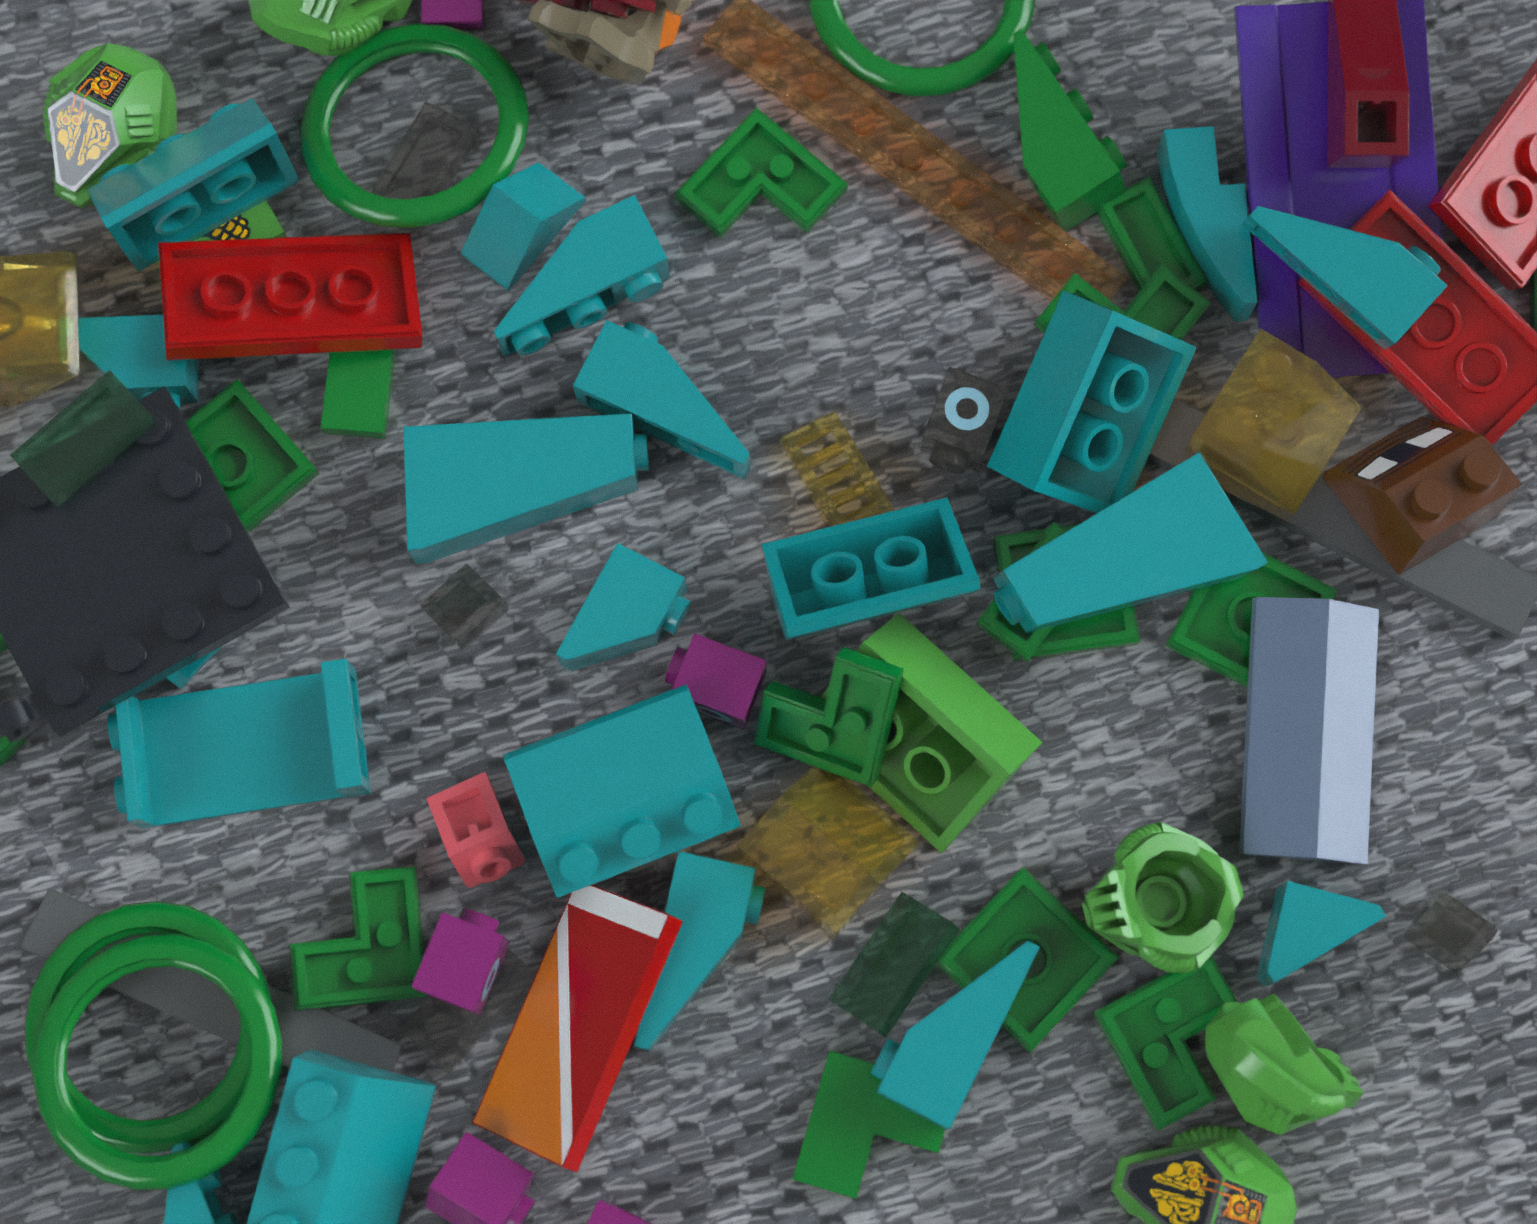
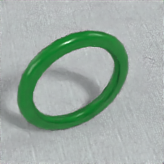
M809 0V10L818 35L835 60L857 78L884 91L914 97L946 95L974 86L998 71L1015 53L1013 33L1022 29L1026 34L1029 29L1035 0H1005L1002 16L991 36L977 50L959 61L940 67L914 68L887 61L873 54L861 44L847 26L839 6V0Z
M411 24L388 28L378 32L372 38H369L368 41L363 42L348 53L337 56L318 77L306 101L300 128L302 159L312 182L327 200L354 218L382 227L413 229L441 224L470 212L486 200L493 184L507 178L511 174L526 141L529 123L526 91L515 68L499 50L470 32L446 25ZM415 53L444 54L464 61L475 68L489 83L496 98L499 122L496 139L488 156L479 167L453 187L434 195L413 199L382 197L370 193L353 183L339 167L331 148L330 138L333 112L341 96L350 85L372 67L399 56Z
M150 901L124 904L97 914L63 939L46 959L31 989L24 1027L26 1057L32 1076L34 1072L35 1045L44 1016L61 987L90 957L109 944L130 936L147 934H180L209 941L236 956L259 979L271 1001L262 969L240 937L220 920L191 906ZM240 1016V1034L236 1054L224 1078L207 1097L196 1105L167 1118L136 1120L116 1116L97 1107L77 1089L66 1072L70 1098L82 1122L102 1141L120 1151L135 1154L172 1151V1146L181 1142L192 1144L206 1138L229 1117L244 1088L249 1070V1042L244 1021Z
M180 934L144 935L115 944L85 962L61 987L44 1016L35 1045L33 1083L40 1115L54 1142L76 1166L105 1183L133 1190H165L202 1180L234 1159L255 1137L272 1107L281 1076L282 1037L275 1008L259 979L236 956L209 941ZM175 967L196 972L215 983L233 1001L244 1021L249 1042V1070L242 1094L229 1117L210 1136L188 1149L168 1155L140 1156L120 1151L99 1139L82 1122L71 1101L66 1080V1059L73 1029L86 1006L105 987L127 974L146 968Z

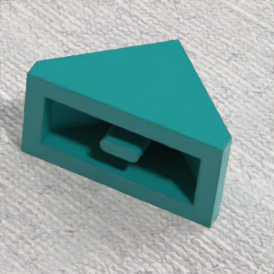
M537 162L492 185L460 252L461 256L509 292L586 202V197L540 162Z
M1287 881L1276 887L1256 977L1263 987L1274 984L1387 916L1380 905Z

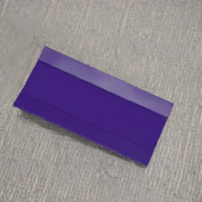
M1397 0L1409 84V156L1391 168H1327L1328 2L1288 5H1246L1234 8L1250 214L1257 206L1349 230L1387 191L1391 190L1442 240L1441 219L1428 206L1439 189L1424 0ZM1251 233L1257 293L1256 305L1262 383L1389 374L1366 349L1297 283L1302 277Z

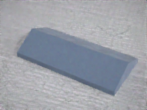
M1252 598L1239 843L1240 855L1368 865L1379 609L1332 599Z

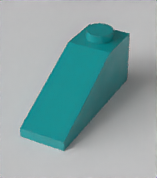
M1257 206L1242 223L1246 229L1383 349L1396 344L1448 286L1437 277L1441 271L1439 265L1427 253L1413 245L1407 250L1398 242Z
M606 320L573 384L577 402L604 415L632 413L636 430L647 433V435L745 480L750 471V453L665 347L657 343L658 337L650 330L632 322H626L621 327Z
M678 851L665 913L682 920L683 923L638 1027L635 1048L651 1052L743 937L745 924L758 926L766 887L754 885L756 868Z
M1027 941L907 1030L900 1043L888 1038L870 1073L881 1079L875 1093L945 1130L950 1129L1040 947Z

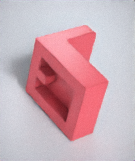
M482 772L426 798L448 857L467 888L496 881L505 876L510 870L525 863L526 860L523 852L512 834L495 789L486 772Z

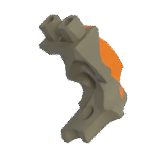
M539 0L532 7L528 21L548 37L545 47L551 52L567 57L584 68L602 76L626 84L640 85L643 84L646 74H651L654 56L657 52L674 45L682 14L692 5L693 0H654L657 3L654 13L637 10L633 15L628 16L626 20L605 16L593 11H576L553 2Z

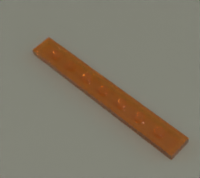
M734 0L703 36V44L1049 301L1054 299L1074 273L1110 301L1114 299L1126 284L1127 276L753 1Z

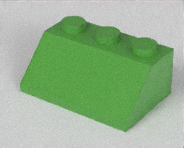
M898 613L868 637L856 651L904 668L880 776L870 788L942 854L1011 780L1043 742L906 618ZM829 687L820 698L826 700Z

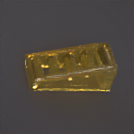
M835 411L780 438L781 446L826 528L894 511L881 485ZM829 433L832 434L836 443L807 458L804 456L800 449L801 447ZM843 454L847 461L846 464L820 477L816 476L813 471L814 468ZM854 474L858 482L857 484L832 497L828 496L825 491L826 488ZM863 495L866 496L869 504L844 517L840 516L837 508Z

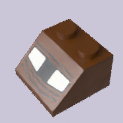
M1422 416L1326 470L1322 475L1323 480L1398 575L1408 571L1495 519L1522 485L1520 480L1482 434Z

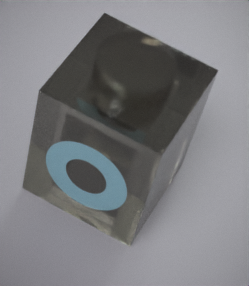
M949 367L925 428L920 451L929 454L930 463L942 470L963 474L965 469L968 468L979 472L1009 388Z

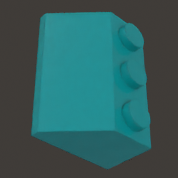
M250 98L241 104L234 103L220 108L210 117L209 122L186 135L176 134L166 138L155 148L154 153L132 165H120L109 170L102 176L100 183L87 189L106 228L139 272L159 261L158 242L194 241L300 180L272 124L255 100Z
M1063 290L987 467L1033 491L1094 513H1099L1133 492L1197 347Z
M947 497L761 544L771 593L785 641L970 595L981 589L979 577Z
M687 684L503 754L529 830L557 898L741 827L723 774Z
M313 1049L293 1057L247 1224H399L437 1084Z

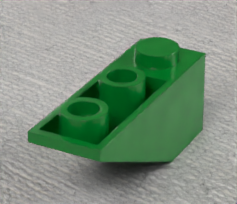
M1019 29L1013 33L1023 165L1032 187L1063 233L1096 213L1102 205L1126 193L1120 171L1126 168L1127 164L1119 149L1108 135L1098 140L1088 126V123L1094 120V116L1080 93L1075 88L1067 93L1063 90L1055 78L1062 71L1046 44L1041 41L1033 46L1023 30Z

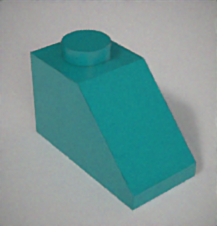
M163 314L60 319V332L70 344L133 403L164 386L173 397L179 410L180 404L198 403L199 359L166 360Z
M617 543L556 652L560 665L570 671H575L657 646L665 631L675 635L685 620L692 601L684 597L687 592L685 577Z

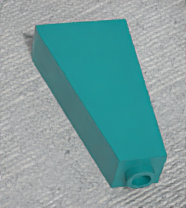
M632 413L403 426L407 551L415 564L429 563L637 491V471H649L647 433H635Z
M1199 452L1002 570L993 578L998 587V590L993 592V596L1006 620L1011 625L1019 622L1025 633H1030L1239 579L1267 564L1268 561Z

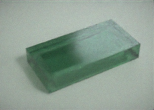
M109 370L10 454V456L51 502L58 507L157 421Z
M901 892L829 997V1000L835 1006L886 1038L959 929L950 920Z

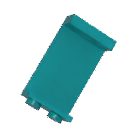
M346 658L320 662L322 673L138 700L132 696L116 705V712L108 714L107 727L111 746L114 751H120L122 775L116 776L114 779V795L119 813L121 815L127 814L128 822L144 829L371 794L356 669Z

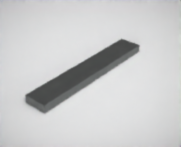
M49 888L20 948L47 959L69 933L93 916L103 913V911ZM144 935L130 936L128 938L109 944L108 946L100 950L98 953L90 957L88 960L92 959L93 957L97 956L98 954L102 953L103 951H105L106 949L110 948L115 944L135 939ZM175 967L146 968L127 974L107 986L229 1042L238 1044L240 1015L233 1001L215 983L196 972ZM267 985L282 1037L281 1065L290 1068L293 1057L313 1049L393 1072L404 1045L323 1009L294 1012L293 996Z

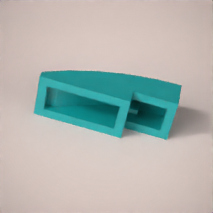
M1214 126L1164 129L1156 154L1162 189L1170 214L1208 281L1206 286L1235 322L1247 321L1257 304L1250 231L1242 225L1248 218L1245 183L1220 185Z

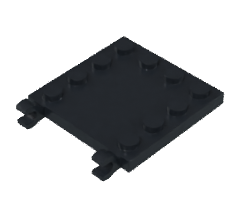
M165 386L0 477V633L32 691V694L26 697L13 699L0 705V737L7 736L11 743L24 738L47 722L55 734L63 736L290 608L177 404Z

